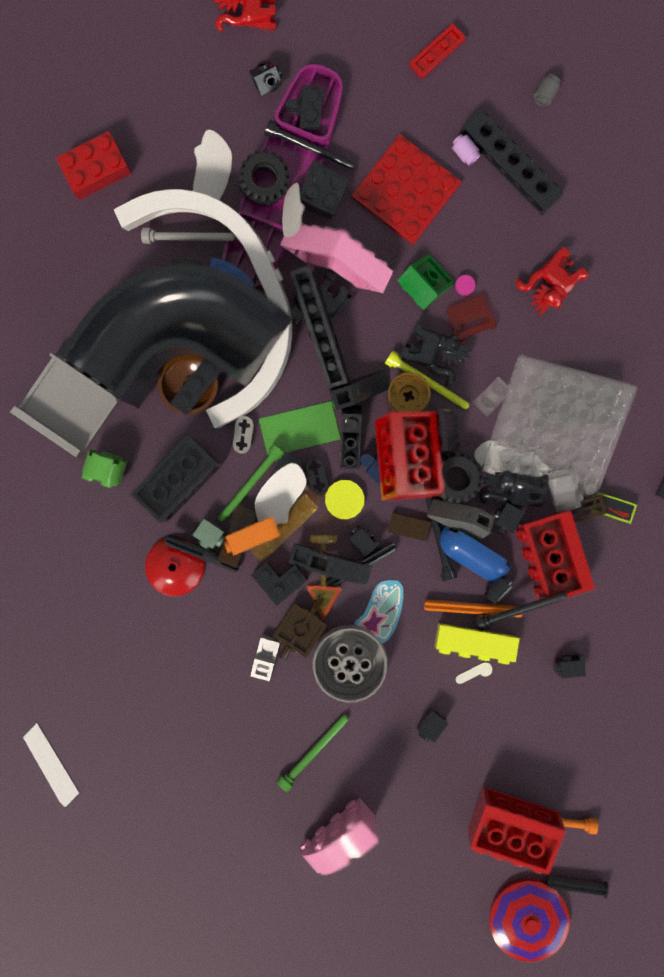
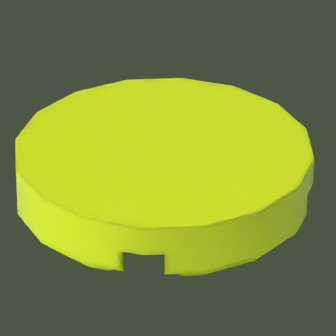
M341 480L329 487L325 503L328 511L333 516L339 519H350L361 512L364 506V494L356 483L350 480Z

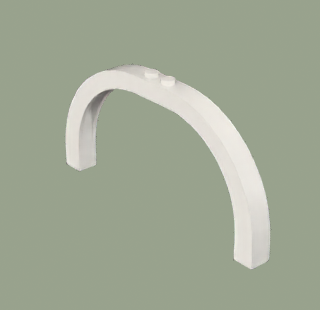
M162 190L139 196L114 209L121 227L127 231L156 217L177 212L198 213L223 223L243 244L267 297L277 303L292 318L289 301L281 283L283 276L279 269L275 270L273 265L275 259L271 251L266 250L260 237L246 220L226 204L213 197L194 191ZM292 321L267 355L263 366L255 378L235 396L206 410L214 428L225 426L248 414L274 389L282 376L290 354Z

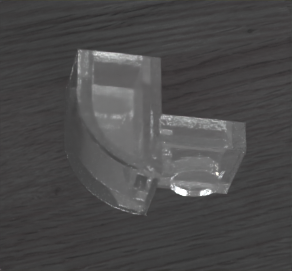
M497 377L472 403L487 417L512 390Z

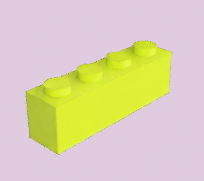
M438 623L434 647L439 649V653L442 654L457 652L458 656L470 658V655L478 656L479 660L490 661V658L498 659V663L510 664V661L516 662L520 638L513 635Z

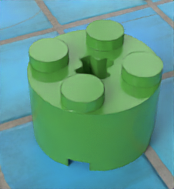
M88 449L82 469V479L101 481V485L108 488L118 486L122 482L128 461L112 453L102 451V453L96 454V449Z

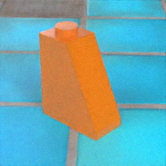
M270 517L226 536L227 541L224 542L228 553L232 552L233 555H236L280 536L273 517Z

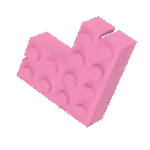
M301 223L300 230L292 237L284 236L280 244L304 263H313L314 266L332 269L357 288L383 293L393 273L387 267L385 261L375 258V254L372 251L362 248V243L349 238V233L342 229L334 231L329 227L322 229L316 225L310 227Z

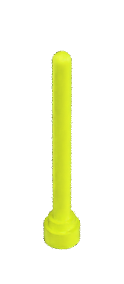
M394 350L391 352L385 362L386 365L398 367L406 373L413 372L421 375L426 379L431 389L461 408H469L467 401L402 361L399 353Z

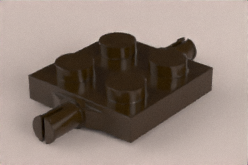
M318 600L314 601L310 609L303 608L294 602L277 628L273 637L285 646L279 655L280 658L284 655L282 660L286 661L291 651L297 652L306 658L327 627L328 623L320 619L316 614L322 605L321 602L318 603Z

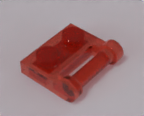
M483 295L446 309L455 335L459 337V342L465 341V338L486 329L491 330L497 327ZM484 316L485 322L466 330H461L460 326Z

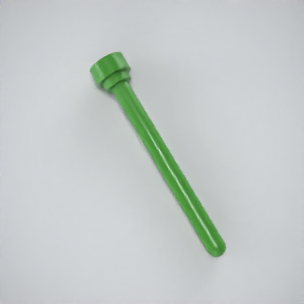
M275 444L269 448V456L218 516L219 522H224L272 463L283 457L285 452Z
M342 715L289 774L279 777L276 782L285 792H289L293 787L294 779L348 722L349 718L347 715Z

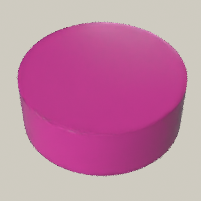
M469 275L460 276L455 283L456 292L462 296L470 295L475 289V281Z

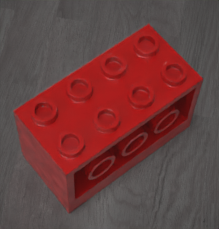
M436 411L390 412L375 420L382 501L426 499L444 493L445 482L442 478L441 470L443 461L440 458L439 447H441V441L438 439L437 423L439 421L436 417Z
M561 510L518 524V529L515 532L518 540L522 541L524 547L521 551L524 559L528 560L530 566L527 568L529 577L534 579L535 586L533 590L536 598L542 599L560 592H565L567 597H571L595 589L571 510ZM544 535H547L546 541L543 540ZM551 554H553V558L550 561L549 557Z
M484 786L468 827L470 849H473L476 853H485L497 860H506L512 862L515 866H524L536 873L548 875L566 832L559 811Z

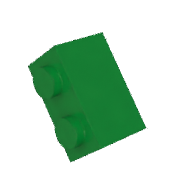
M430 254L412 264L397 280L423 310L433 304L455 284V281Z

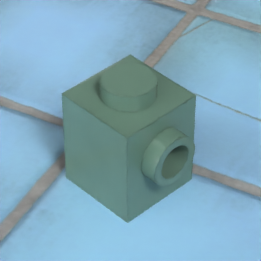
M203 519L193 534L194 537L200 540L199 544L206 549H214L216 546L220 547L226 538L223 536L225 531L208 519Z

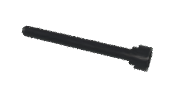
M269 120L264 132L265 136L269 138H282L348 169L354 168L355 164L353 161L280 129L281 127L276 122Z
M433 497L425 499L428 511ZM431 519L443 567L441 569L442 573H440L441 579L446 581L457 578L456 570L453 569V566H450L449 558L440 545L442 532L440 523Z
M560 592L494 615L481 614L476 616V624L480 631L490 629L493 623L563 601L567 598V594Z

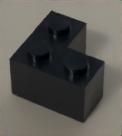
M268 561L251 575L276 606L308 581V578L297 565H293L280 576Z

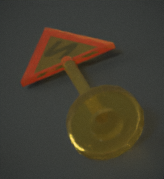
M311 534L310 541L315 544H321V551L326 552V544L337 542V535ZM321 575V586L306 585L313 601L318 600V603H322L318 611L322 619L325 620L342 588L326 587V576Z

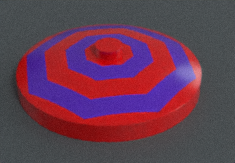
M524 878L510 882L496 894L489 910V926L495 942L503 952L520 961L534 962L546 959L560 949L569 932L570 916L565 901L556 889L548 888L547 883L544 881Z

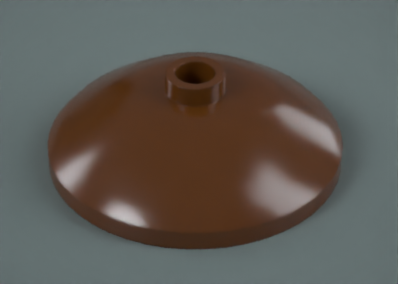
M195 355L180 356L167 362L160 372L161 377L158 380V391L162 401L171 410L184 414L170 402L203 362V358ZM218 379L213 382L188 415L200 413L212 404L218 391Z

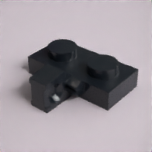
M303 86L302 97L287 99L286 111L296 112V116L301 117L300 129L320 130L323 88Z

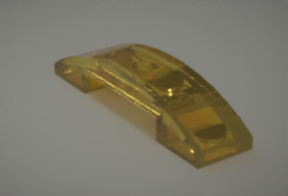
M305 493L290 508L287 523L277 525L280 536L249 550L263 562L319 507Z

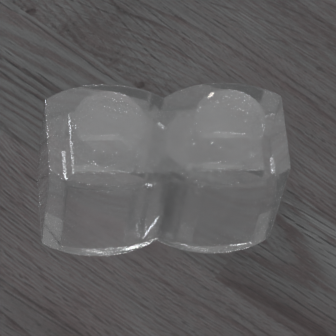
M572 466L547 471L552 501L556 512L581 507L580 501L583 500V494L577 486V483L580 482L578 471H574Z

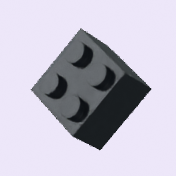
M313 161L308 166L299 188L301 204L304 205L305 209L330 220L335 216L349 178Z

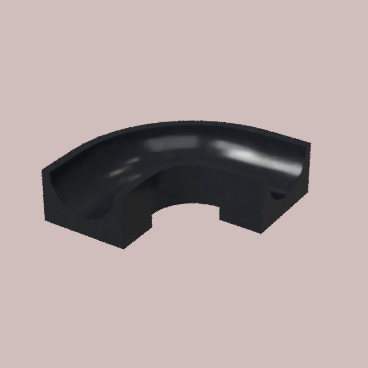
M169 265L150 269L132 276L102 296L78 324L58 355L100 381L114 392L113 396L118 400L140 408L161 377L157 372L167 362L180 356L195 355L203 357L238 382L247 386L292 321V318L277 303L231 274L200 265Z

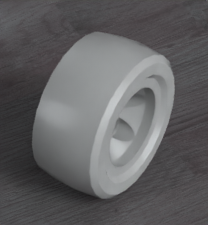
M350 624L331 629L322 636L313 651L312 671L315 680L328 696L336 700L358 702L367 699L381 687L386 677L388 660L385 647L372 631L362 626ZM341 646H346L347 652L341 653L339 651V648ZM356 647L362 648L361 654H355L354 650ZM333 658L339 660L337 666L331 664ZM347 660H351V662L354 661L356 663L353 665L352 669L345 667L347 665ZM368 661L369 666L362 668L361 662ZM339 672H343L345 674V678L341 679L337 676V674ZM358 673L360 678L353 680L352 676Z

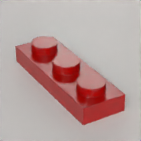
M452 23L409 62V67L423 80L464 43L466 37Z

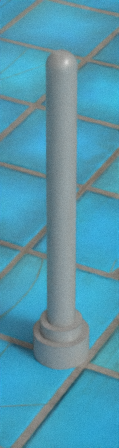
M142 228L141 240L143 244H153L157 240L234 241L235 235L233 233L157 232L152 228Z

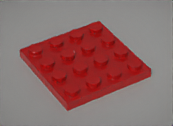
M399 134L351 195V198L411 245H414L462 182Z

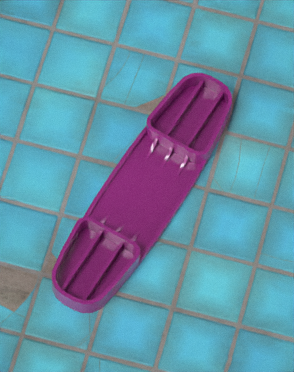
M310 64L301 68L275 112L274 122L281 127L280 129L328 150L343 96V85L339 75L333 70L317 64ZM303 86L323 88L320 130L300 129L301 117L296 116V112L286 111L287 99L302 97ZM266 137L260 153H263V150H268V154H271L273 151L276 153V157L281 156L283 158V163L286 162L288 165L287 170L290 173L288 189L295 183H298L300 188L308 166L313 161L323 166L325 160L324 157L279 137ZM260 169L252 176L254 183L262 188L271 187L276 182L275 175L266 169ZM286 193L276 204L270 203L269 206H265V204L258 206L257 202L251 203L249 198H245L243 195L237 213L254 229L266 250L271 251L275 259L273 265L276 270L286 251L280 245L284 237L282 216ZM235 235L234 241L225 242L222 260L236 266L246 274L251 281H254V289L258 291L263 288L247 251Z

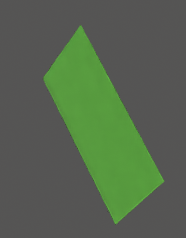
M331 401L259 419L267 455L269 448L273 444L287 453L340 440Z

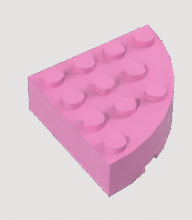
M360 797L356 801L354 799L346 805V810L341 814L339 812L331 818V823L326 827H320L315 832V837L311 840H305L300 845V854L317 873L320 872L325 875L346 866L350 862L349 858L353 855H356L358 858L379 841L375 815Z

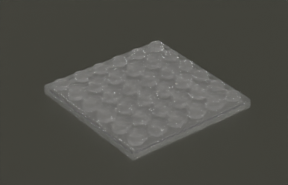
M519 355L481 467L482 471L495 474V472L509 470L512 473L517 472L520 475L526 474L535 477L548 474L549 488L585 497L597 496L638 387L626 382Z

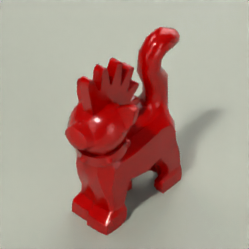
M214 0V4H221L219 6L220 10L227 7V12L232 8L233 12H236L238 5H243L241 16H232L228 13L220 14L216 18L215 26L220 32L223 31L224 22L232 26L275 30V19H271V16L276 14V6L262 7V4L275 3V0Z
M565 246L554 254L551 260L541 269L536 270L530 275L526 284L519 278L515 281L516 287L520 291L525 292L534 288L537 281L541 278L551 285V288L541 285V289H536L538 294L531 296L532 299H537L531 303V306L538 305L534 311L537 312L542 309L539 316H542L550 306L556 309L560 308L563 305L562 300L567 298V294L574 288L575 284L589 277V273L584 268L572 274L568 273L565 267H571L574 262L568 259L571 253Z

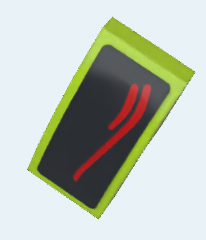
M602 494L607 514H604V516L631 524L637 505ZM599 499L594 500L593 505L600 503ZM601 507L591 509V512L602 511Z

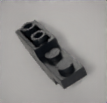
M298 543L293 544L289 563L303 567L305 570L363 585H368L373 567L370 564L338 554H330Z

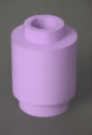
M461 134L453 141L452 149L462 162L467 163L468 166L481 156L478 147L468 135L463 136Z

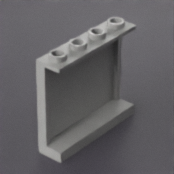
M50 353L49 356L52 359L19 407L14 406L10 413L73 456L81 458L120 400L113 396L114 392L108 387L106 389L101 387V382L93 376L88 378L84 375L85 371L75 365L72 367L67 363V360L59 355L56 356Z

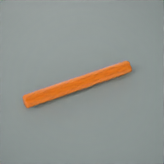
M426 599L424 602V609L427 611L494 615L518 607Z

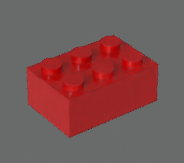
M110 131L56 157L73 193L79 200L132 174Z

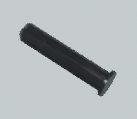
M555 876L547 877L548 888L603 896L604 899L608 898V882L603 884Z

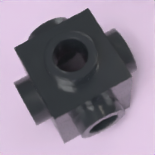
M270 60L260 62L256 68L249 71L255 88L261 96L276 91L282 85L280 79L282 77L281 70L278 65L275 66Z

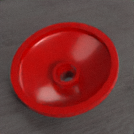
M178 537V538H180V539H183V540H185V541H188V542H190V543H193V542H191V541L188 540V539H185V538H182V537ZM165 539L160 540L150 549L145 561V572L148 581L157 591L168 596H181L194 590L201 582L205 571L204 560L165 545ZM171 563L176 565L175 571L170 570L169 566Z

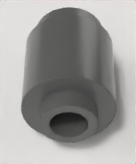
M547 74L546 77H543L533 94L536 104L539 106H549L560 88L561 81L553 74Z

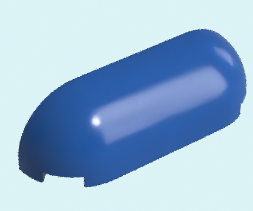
M447 526L443 528L440 536V545L448 557L489 581L504 577L509 573L512 566L506 564V559L461 531L455 533Z

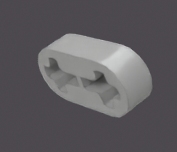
M247 416L238 418L235 424L233 448L240 454L249 452L252 445L254 423ZM247 420L250 428L247 427L245 434H242L243 428L239 424ZM242 436H244V442L247 444V447L240 450L237 443H240Z

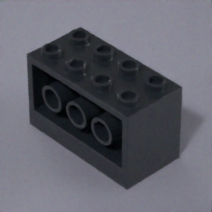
M187 434L130 495L159 523L168 522L221 468L222 464L195 438Z

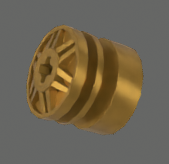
M413 372L402 373L396 376L388 389V406L391 411L424 412L427 409L431 396L430 386L426 379ZM412 395V400L406 402L405 396Z

